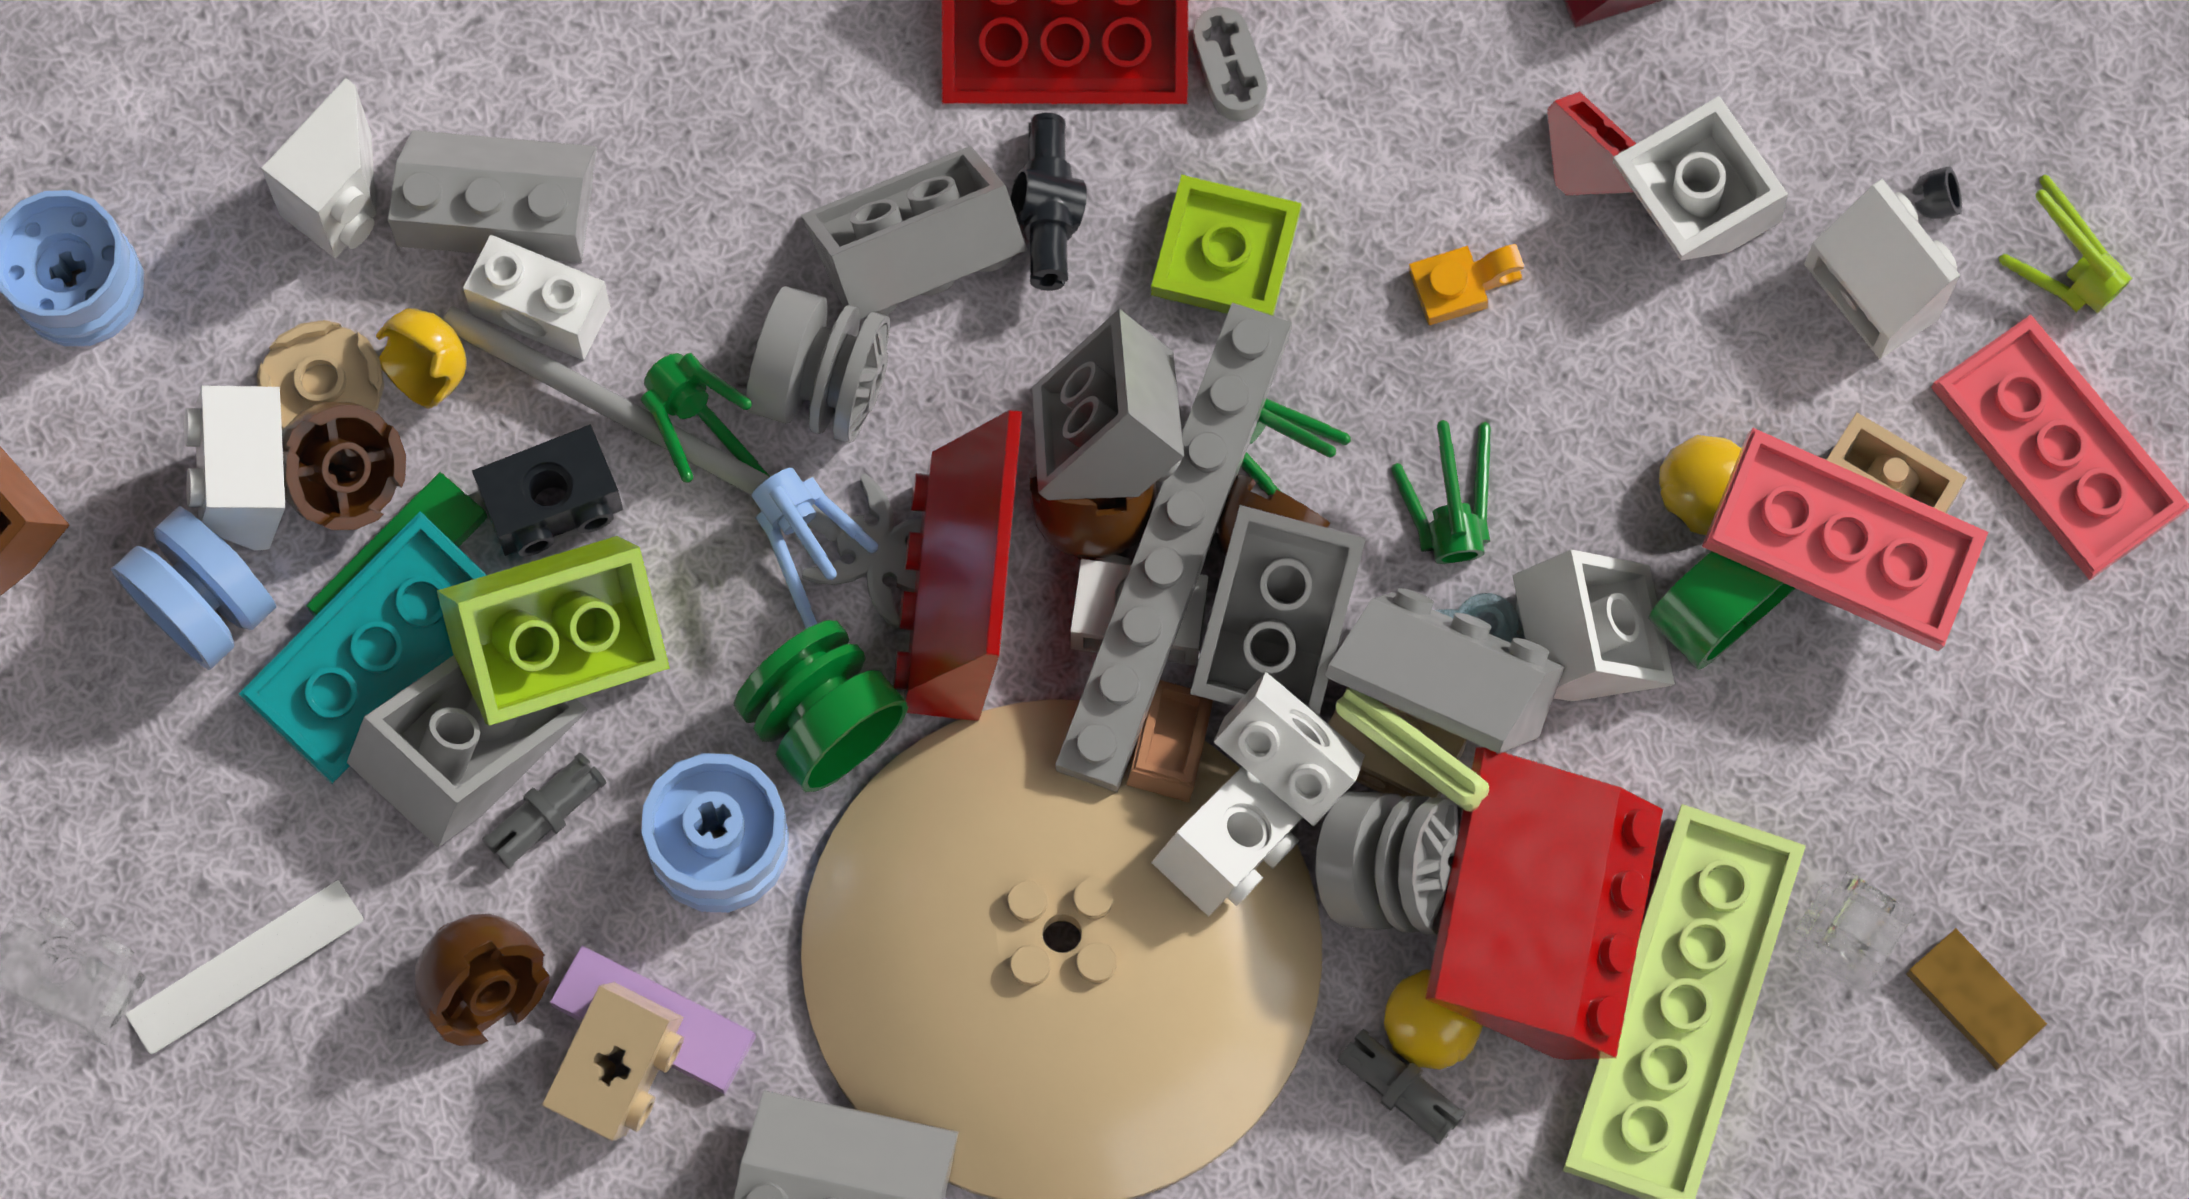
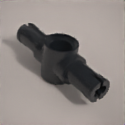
M1049 112L1038 113L1031 118V122H1028L1029 161L1018 172L1010 195L1018 224H1023V234L1030 241V285L1043 291L1058 290L1065 285V281H1068L1067 241L1078 230L1082 222L1087 198L1084 180L1072 178L1071 165L1066 161L1065 118Z

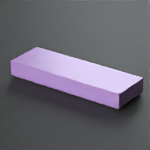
M581 946L551 999V1006L582 1022L599 985L615 982L683 1016L684 1018L677 1034L683 1036L684 1041L671 1067L725 1094L756 1038L755 1032Z

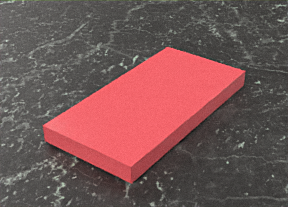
M2032 315L2023 319L1937 379L1931 387L2089 580H2092L2189 509V503Z
M1752 428L1747 433L1702 547L1939 651L1946 644L1988 532Z

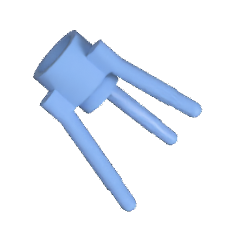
M787 468L765 480L753 491L751 496L761 509L756 519L769 538L797 611L800 613L804 626L807 629L817 624L780 528L785 535L795 532L814 563L817 564L824 577L828 580L835 579L837 572L807 526L817 515L812 505L815 504L869 553H875L878 550V544L824 494L813 477L802 482L793 468Z

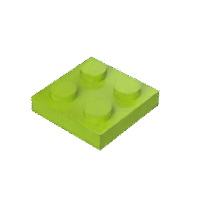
M1181 174L1151 285V296L1228 314L1231 304L1235 303L1274 316L1302 203Z

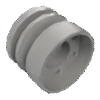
M784 286L778 292L771 305L757 343L746 397L752 401V407L747 412L788 424L792 422L804 400L810 401L809 426L811 432L824 433L835 412L834 438L848 443L854 442L863 426L865 418L876 404L888 364L889 316L876 312L870 313L859 332V307L847 305L835 321L833 328L830 329L826 327L827 300L825 297Z
M1346 792L1331 807L1327 814L1317 845L1316 879L1320 900L1328 916L1343 927L1375 930L1392 929L1395 927L1400 932H1422L1428 935H1438L1463 808L1445 797L1406 796L1403 799L1399 794Z

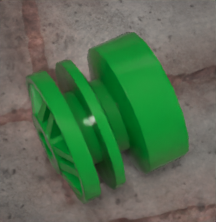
M825 620L810 626L780 646L750 674L737 692L733 703L736 711L746 723H755L753 729L762 742H774L783 738L775 755L804 792H816L834 784L872 755L892 736L902 723L908 710L904 698L880 670H868L859 674L866 659L864 652L857 644H848L850 639L847 632L835 620Z

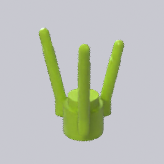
M2042 175L2039 178V183L2044 190L2040 189L2036 192V200L2083 255L2066 274L2074 284L2070 288L2008 254L2000 255L1999 263L2026 280L2061 298L2076 313L2087 303L2098 314L2133 278L2107 252L2049 175Z

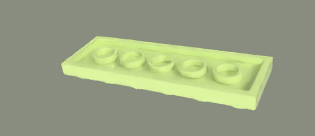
M1684 804L1681 805L1641 926L1617 1058L1598 1059L1562 1171L1642 1199L1696 1198L1806 845Z

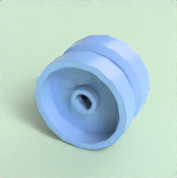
M178 506L153 529L158 547L173 566L169 565L152 550L135 546L111 568V571L140 608L191 658L207 670H210L235 647L229 628L215 610L237 627L252 630L277 606L271 595L241 557L192 513Z
M702 753L675 763L659 777L643 805L641 834L657 881L676 901L700 912L729 913L756 903L776 885L788 860L789 831L785 810L776 786L757 765L732 754ZM721 830L726 832V834L713 839L711 832Z

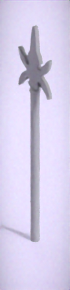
M455 306L450 307L445 314L443 320L455 330L459 338L668 450L651 412ZM673 425L688 462L749 495H752L753 491L760 484L770 478L766 474ZM862 474L860 484L867 497L869 514L875 516L879 522L874 526L867 525L864 521L865 515H856L851 517V519L877 542L878 550L875 553H869L814 504L812 507L817 515L807 526L825 535L828 541H836L840 557L845 554H851L854 556L855 561L851 564L843 563L840 560L832 562L831 564L837 572L833 580L826 579L819 567L805 568L802 572V578L818 584L838 585L853 582L867 575L868 593L873 606L887 623L893 628L898 629L900 617L894 606L892 589L883 584L882 580L887 576H891L897 581L896 588L910 592L915 591L916 571L905 570L907 550L905 541L908 539L910 531L920 533L922 518L908 520L894 527L893 510L888 497L879 484L867 474Z

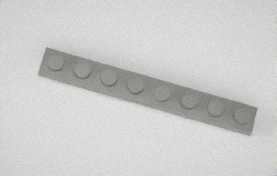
M1235 303L1231 304L1182 432L1184 457L1176 471L1162 484L1055 764L1057 772L1118 792L1215 536L1227 497L1238 475L1292 332V322Z

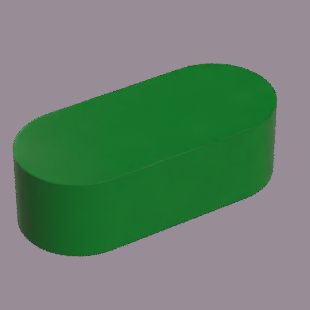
M1711 551L1673 585L1653 608L1648 619L1697 670H1700L1712 663L1796 588Z

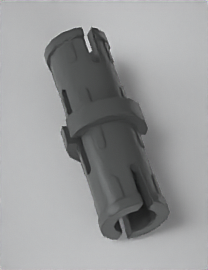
M580 752L574 757L573 761L539 791L532 787L524 794L523 799L525 803L489 835L486 834L482 838L493 854L497 852L500 856L499 860L508 869L512 868L520 857L551 830L555 834L561 831L566 826L563 819L598 788H602L607 783L595 766L589 767L590 761Z
M1362 1029L1355 1036L1354 1039L1356 1041L1348 1044L1337 1062L1342 1066L1345 1065L1382 1096L1380 1103L1389 1111L1396 1107L1434 1138L1438 1145L1442 1144L1448 1137L1449 1131L1453 1130L1462 1120L1466 1111L1462 1108L1459 1109L1421 1078L1423 1070L1412 1062L1409 1066L1405 1065L1372 1038L1368 1031Z

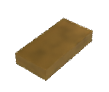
M1957 928L1906 973L1996 1070L2003 1066L2047 1025L2044 1019Z

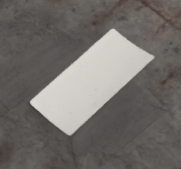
M337 880L125 1015L150 1054H155L363 922V916L340 881Z

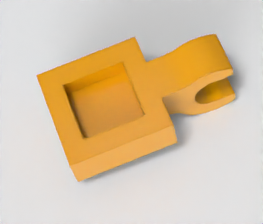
M1516 244L1495 249L1475 262L1467 245L1409 263V273L1428 326L1487 309L1488 298L1485 291L1523 280L1520 270L1524 269V264Z

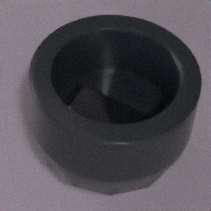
M1950 166L1931 170L1918 178L1913 186L1912 194H1924L1925 199L1919 200L1914 204L1916 210L1922 216L1930 219H1943L1961 214V190L1956 174Z

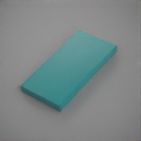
M419 512L282 649L238 696L317 772L333 784L350 767L347 764V760L364 717L454 655L437 590L487 575L423 513Z

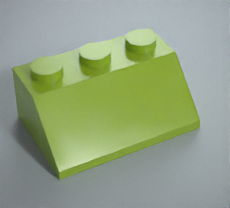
M619 536L437 590L452 652L485 724L488 726L670 669L641 549L639 546Z

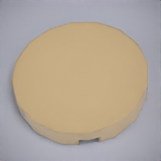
M327 320L301 323L282 333L269 347L270 352L265 357L263 364L262 362L257 373L258 386L280 387L282 431L301 411L324 402H353L376 412L384 390L380 359L369 340L357 331L355 333L351 329L342 327L340 323Z

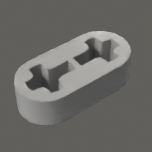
M1226 7L1211 8L1203 12L1195 22L1193 47L1212 103L1218 113L1234 121L1249 120L1257 116L1264 108L1267 97V80L1248 25L1242 15ZM1221 26L1225 34L1235 33L1230 37L1231 56L1223 57L1216 40L1206 42L1211 36L1212 27ZM1237 71L1243 87L1254 86L1249 91L1248 101L1239 102L1235 94L1225 95L1229 92L1230 88L1229 72Z

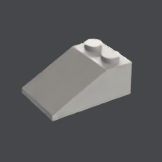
M1240 505L1190 694L1235 706L1260 677L1267 672L1319 716L1329 679L1324 676L1329 663L1336 653L1366 538Z
M453 655L364 717L347 764L439 848L482 817L586 713L587 708L577 699H573L488 726L485 724L457 660Z

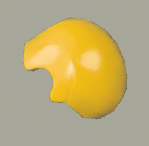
M407 308L389 318L377 332L376 337L378 340L384 337L388 338L386 347L379 356L381 369L393 384L414 403L428 409L438 406L456 389L463 379L466 371V356L462 343L455 330L434 313Z
M1695 435L1671 449L1660 466L1659 486L1663 503L1668 512H1672L1681 518L1691 532L1707 535L1741 451L1739 446L1727 438Z
M1424 969L1401 980L1396 985L1386 1004L1384 1028L1393 1051L1408 1062L1415 1063L1418 1067L1441 1070L1463 1061L1473 1051L1483 1025L1425 999L1431 969Z

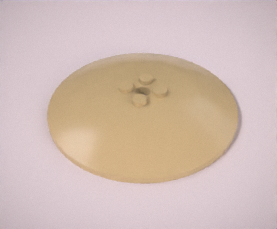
M1039 700L1014 703L984 710L979 721L960 719L922 738L896 756L869 781L852 801L836 825L818 861L807 896L801 944L804 995L812 1029L823 1058L838 1086L855 1110L958 1131L948 1183L970 1193L990 1199H1134L1171 1186L1203 1169L1232 1148L1257 1124L1277 1099L1294 1071L1306 1044L1318 1003L1322 974L1320 917L1311 877L1297 844L1273 869L1265 861L1255 869L1263 879L1238 906H1235L1227 898L1209 917L1151 863L1176 832L1240 768L1220 751L1204 741L1195 786L1189 803L1126 785L1134 750L1118 792L1057 772L1055 764L1080 700ZM1057 921H1067L1074 924L1081 933V941L1078 946L1065 953L1051 950L1043 940V933L1050 924Z

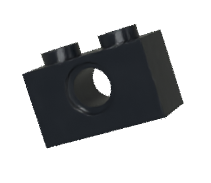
M591 424L472 470L477 489L505 556L517 551L520 556L538 554L553 545V537L576 528L580 533L599 530L613 521L614 513L623 510L619 490ZM556 487L566 492L565 497L553 506H542L534 502L537 495L547 488Z

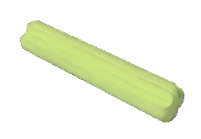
M1347 688L1344 696L1337 701L1336 712L1339 716L1465 811L1477 809L1481 800L1488 795L1489 785L1485 780L1378 700L1354 689Z

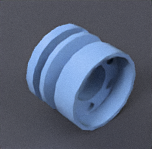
M71 190L43 191L21 200L0 220V292L14 307L24 322L41 338L62 346H91L114 337L133 320L144 296V270L132 244L122 233L114 218L95 199ZM81 269L82 273L76 277L77 285L67 287L65 283L72 281V271Z

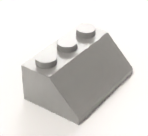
M412 130L396 162L388 222L396 246L481 254L491 234L552 260L582 263L597 146Z
M971 146L801 215L844 308L847 305L859 307L860 319H866L872 312L888 315L896 309L898 303L920 294L930 296L942 293L954 284V280L976 271L990 272L1000 269L1010 262L1012 256L1027 251L1006 185Z
M1118 309L1032 387L1038 493L1047 500L1139 497L1156 481L1162 482L1168 479L1176 471L1184 457L1174 353L1121 309Z
M1398 588L1396 593L1392 592L1371 599L1329 663L1324 676L1500 754L1539 738L1565 666L1547 659L1549 650L1537 643L1521 638H1513L1512 642L1509 643L1489 634L1491 625L1479 618L1463 613H1455L1453 618L1433 610L1434 601L1429 597L1409 589Z
M764 1090L741 1162L734 1199H945L959 1132Z

